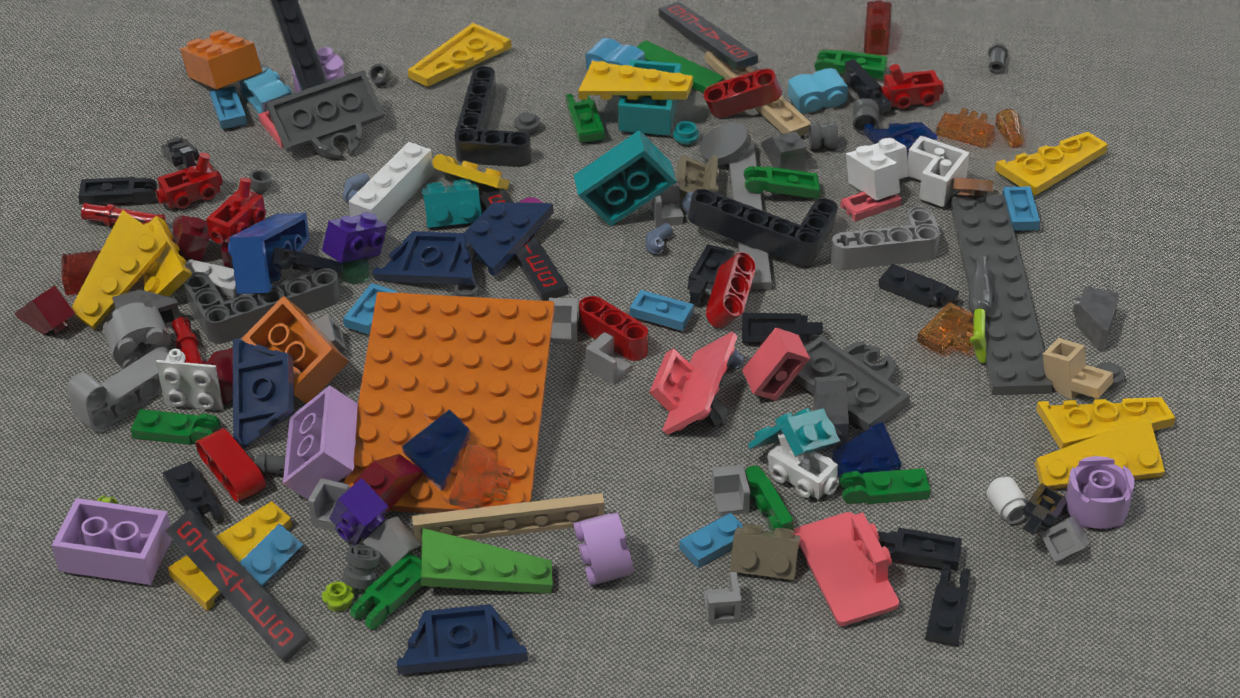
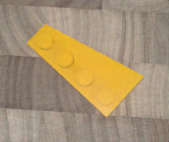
M472 23L409 68L408 78L424 86H431L512 48L511 39Z
M592 61L578 90V99H588V95H601V99L612 100V95H627L628 100H638V98L644 95H651L653 100H687L693 85V76L683 75L682 73L663 72L656 69L637 68L630 65L610 64L604 61Z
M1085 132L1059 141L1058 146L1046 145L1038 148L1037 153L1016 155L1015 160L1006 162L1004 159L997 161L995 171L1020 187L1030 186L1032 194L1036 196L1107 153L1108 144L1093 134Z
M122 210L71 307L76 313L73 316L95 330L114 308L112 297L125 294L132 288L167 248V241Z
M156 216L149 223L144 224V226L167 241L168 246L143 274L144 290L169 297L192 273L185 267L186 261L184 257L179 255L178 251L180 249L172 241L173 235L166 221Z
M1162 397L1124 398L1122 403H1112L1106 399H1095L1093 404H1077L1076 400L1063 401V405H1049L1048 401H1038L1036 411L1060 449L1150 416L1154 431L1173 427L1175 422V416Z
M1150 416L1043 455L1035 461L1039 483H1043L1053 490L1067 488L1072 468L1078 466L1080 460L1091 456L1111 458L1115 460L1114 464L1122 469L1124 465L1131 471L1134 480L1162 477L1165 473Z
M271 501L217 535L216 538L240 562L278 524H281L288 531L292 527L291 517ZM187 555L168 567L169 576L207 612L215 605L214 599L221 592Z

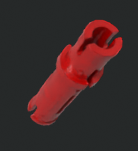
M84 203L81 209L82 220L104 222L106 226H113L122 210L143 225L149 223L156 216L166 221V217L163 214L158 215L120 209L116 205L111 204L100 206Z
M183 317L175 319L171 326L176 337V349L184 353L185 363L200 364L202 359L197 348L199 341L192 332L190 320L188 318L184 320Z

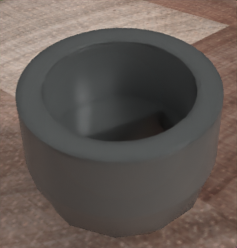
M376 63L370 68L369 78L373 83L379 85L387 84L391 79V70L386 65Z
M253 170L249 175V179H251L250 188L254 192H265L270 186L271 175L264 170Z

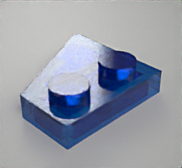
M909 122L907 124L889 123L888 129H874L873 124L864 126V134L874 144L879 143L882 139L892 138L906 146L907 155L909 149L920 135L937 141V135L922 122Z
M449 409L402 446V451L442 491L447 485V478L452 467L456 466L460 458V451L467 444L470 437V429Z
M883 422L874 425L833 451L832 461L838 464V476L848 472L851 473L852 471H858L863 474L901 470L900 459Z

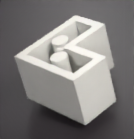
M920 135L908 153V175L921 181L919 199L944 207L957 191V189H953V179L967 178L970 152Z
M885 138L877 144L860 146L855 151L846 153L848 182L875 200L900 193L899 179L909 176L906 146L895 139Z

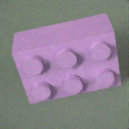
M329 385L290 417L283 485L309 499L320 478L338 482L351 474L354 469L358 403Z
M76 498L52 543L58 570L151 585L172 541V538L165 532L170 527L168 513L161 510Z

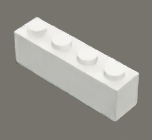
M408 142L348 201L350 217L367 212L376 215L378 220L386 224L433 176L431 149Z

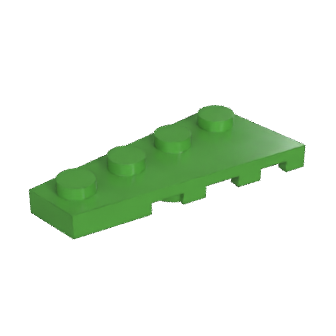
M425 528L422 529L421 586L551 594L553 586L552 560Z

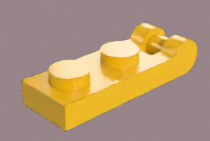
M438 154L433 158L432 164L437 170L499 189H508L510 180L502 178V172L487 168L486 172L477 170L479 166L477 164L463 161L462 165H459L455 158L443 154Z

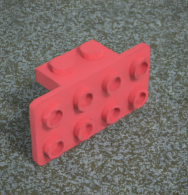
M730 332L697 350L693 354L690 363L674 348L665 353L649 393L669 411L662 429L667 435L675 431H682L688 424L696 420L701 421L705 419L711 412L712 408L710 406L714 396L720 389L719 383L727 371L726 365L735 350L734 345L738 336L734 332Z
M845 512L795 528L794 535L801 536L800 550L838 625L846 626L898 609L899 599L888 580V566L892 565L890 553L886 546L881 547L876 526L874 523L869 524L863 512L856 515L851 512Z

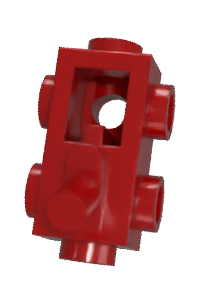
M893 64L889 68L891 75H884V85L881 86V93L891 102V107L896 106L900 109H905L912 104L930 106L935 102H939L940 95L944 93L943 81L938 79L935 70L902 73L899 64Z
M202 152L199 154L197 166H191L187 169L157 177L159 189H156V195L161 205L167 204L169 209L176 207L184 209L191 202L200 199L211 200L216 194L221 193L220 186L223 185V180L219 170L214 171L209 163L210 155Z
M240 178L239 189L206 218L209 236L215 243H229V237L265 219L266 210L263 196L250 191L251 179Z

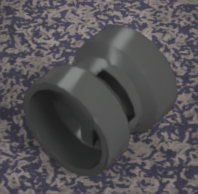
M868 98L861 99L854 104L853 128L859 134L870 135L877 131L879 127V106L874 100Z
M831 122L827 125L809 124L810 150L825 146L828 149H837L838 127L836 122Z
M366 545L350 546L346 555L348 566L343 571V582L357 589H367L372 585L376 578V573L373 569L378 565L379 551Z

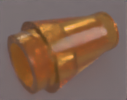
M1013 109L1000 111L996 115V128L1008 142L1009 147H1020L1024 143L1020 115Z

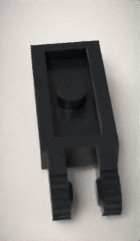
M149 177L82 179L78 200L80 205L84 203L97 205L134 201L140 205L152 204L156 200L155 192L158 188V183L155 179Z
M191 461L162 472L167 487L184 514L190 509L204 525L205 520L202 514L207 512L211 514L217 524L224 521L222 511L216 499Z
M943 564L940 582L936 584L926 631V641L959 646L969 589L967 588L971 569L963 568L959 580L960 588L947 585L950 580L951 570L950 565Z

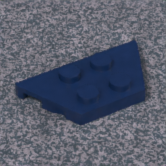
M493 202L464 232L468 247L473 250L477 260L480 263L484 262L488 267L489 274L495 276L554 213L553 204Z
M412 231L404 239L403 243L389 254L391 260L382 269L376 267L372 272L376 281L475 284L468 243L464 233Z
M236 338L233 339V438L242 449H245L294 414L293 357L288 353L278 350L272 351L265 346L258 344L255 346Z
M491 604L424 611L418 622V629L409 638L408 649L403 658L399 657L397 670L399 675L528 661L527 648L524 645H519L513 637L511 628L499 619L498 612Z

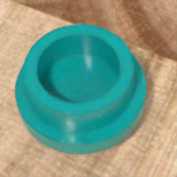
M683 121L676 125L673 131V138L683 145H689L699 139V130L693 122Z

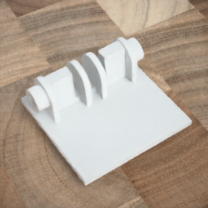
M172 349L165 361L156 360L165 405L223 411L224 407L216 365L185 363V355L179 349Z

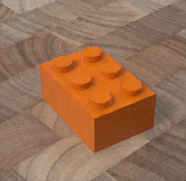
M224 30L215 31L210 34V38L204 40H191L187 42V46L180 48L188 77L214 89H219L263 72L254 43L237 37L234 34L224 32Z
M285 296L242 338L246 343L255 346L256 344L265 346L272 351H282L293 357L294 395L306 404L349 363L345 356L308 316Z

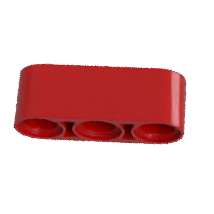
M765 68L710 85L705 89L703 97L712 116L724 118L777 101L782 95V88L775 72L772 69Z
M746 252L737 253L718 269L706 308L707 320L715 328L721 329L744 312L756 270L754 259Z
M587 296L580 300L579 327L582 332L595 340L604 332L614 337V352L630 361H639L648 355L647 326L597 296Z
M225 428L195 442L200 458L235 502H240L266 488L264 477L259 468Z

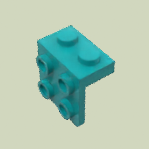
M469 179L455 180L454 185L444 186L443 182L428 183L427 188L422 189L427 228L474 223L481 216L479 189Z
M805 408L794 415L790 412L774 420L776 423L774 427L767 426L755 432V439L747 445L752 450L780 442L777 435L782 431L794 456L797 457L831 447L840 442L824 408L815 411Z

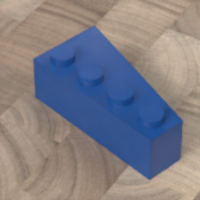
M306 212L277 213L229 237L228 252L232 257L237 294L269 293L271 291V283L278 281L282 276V268L271 264L273 248L280 247L297 252L304 248L310 240Z

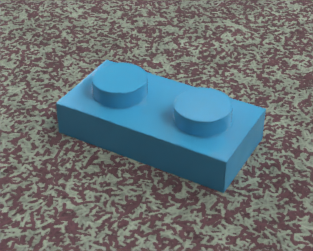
M235 86L209 92L221 129L247 124L246 115Z
M1003 187L1002 195L1005 198L1013 229L1020 231L1039 230L1040 219L1031 187Z
M371 283L344 316V327L370 334L377 292L396 293V290Z
M640 290L630 306L631 317L681 331L684 330L694 313V304Z
M729 513L679 540V549L697 568H700L731 551L734 532L737 527L742 528L743 525Z
M278 524L239 563L263 587L301 550L303 544L281 524Z

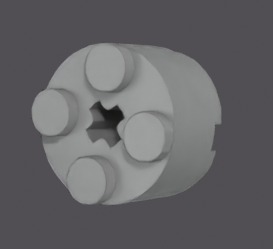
M140 302L124 305L112 313L113 318L108 324L105 321L103 325V333L116 363L123 368L128 367L154 349L162 348L168 352L171 345V338L160 312L153 305L152 308L145 307L144 303Z

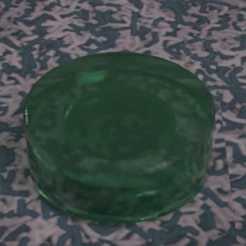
M364 259L343 263L342 279L345 282L359 284L369 278V264Z

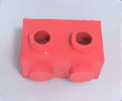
M775 327L742 371L753 394L777 401L810 360V357L799 335Z

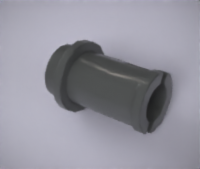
M995 43L988 50V56L990 57L988 68H990L989 71L991 73L1000 74L1005 69L1008 49L1002 43Z
M263 452L262 455H256V466L263 476H266V473L284 474L286 456L267 455V452Z

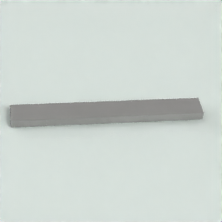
M751 142L747 150L744 148L741 151L742 156L729 163L732 197L736 201L762 210L760 193L748 192L745 188L746 179L743 176L745 168L757 166L754 142ZM737 241L738 252L748 253L756 264L750 290H770L771 275L768 252Z

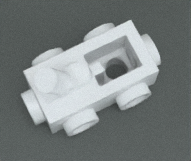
M779 432L777 436L780 444L774 445L767 457L772 478L779 483H784L785 481L795 486L796 491L805 498L813 496L819 500L825 493L832 495L839 484V479H837L838 464L834 463L829 457L822 456L815 451L795 457L783 432Z

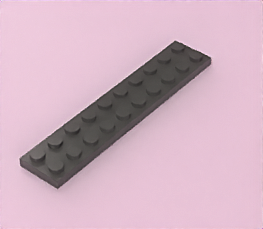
M1004 195L951 197L950 208L969 292L975 273L976 258L978 256H985L987 258L992 307L985 316V367L991 394H1051L1053 384L1045 375L1043 362L1044 348Z

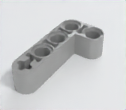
M915 206L908 211L906 226L849 231L834 235L832 238L831 264L837 269L848 270L930 261L935 259L938 253L940 230L930 209L923 206Z
M162 348L154 349L101 384L85 372L76 374L71 378L67 386L74 416L93 431L101 432L162 392L156 360L165 361L169 353Z

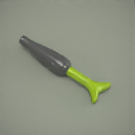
M978 256L976 258L975 273L968 301V308L974 314L973 337H970L969 342L973 345L978 361L984 364L986 363L985 316L992 307V293L987 272V258L985 256Z

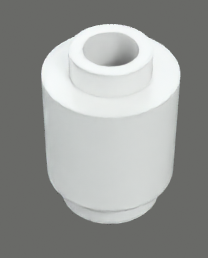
M999 477L993 480L987 489L986 495L1001 519L1006 520L1010 524L1023 521L1026 516L1022 514V510L1028 500L1014 479L1011 477Z

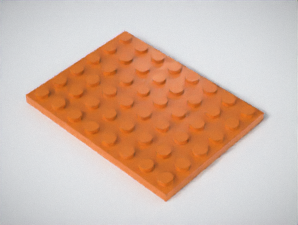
M377 292L358 400L354 469L345 478L344 484H348L351 488L353 482L374 460L400 454L423 470L424 474L389 511L432 514L532 502L555 311L554 301Z

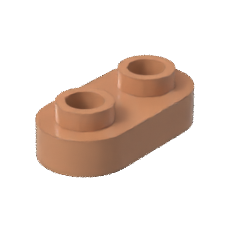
M954 178L953 189L958 190V195L987 196V192H993V181Z

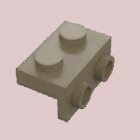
M681 155L677 161L676 182L680 186L681 200L688 192H694L698 189H707L717 193L718 185H716V179L720 172V169L717 167V156L712 155L705 165Z
M743 524L742 528L737 527L733 537L730 572L794 580L801 536L794 535L793 530L786 528H775L774 532L763 531L761 526L755 524Z

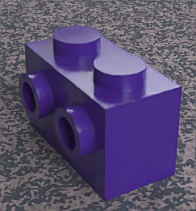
M367 212L357 216H342L340 219L329 220L322 252L340 263L378 256L381 253L385 240L387 225L378 220L376 215Z
M361 478L337 499L329 519L336 525L335 529L343 540H350L353 545H357L386 520L383 516L388 506Z

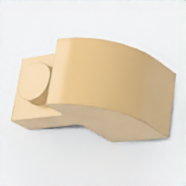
M1058 338L1043 353L1044 371L1047 379L1052 381L1053 388L1058 393L1068 399L1073 400L1078 393L1098 399L1113 383L1112 372L1086 365L1085 345Z

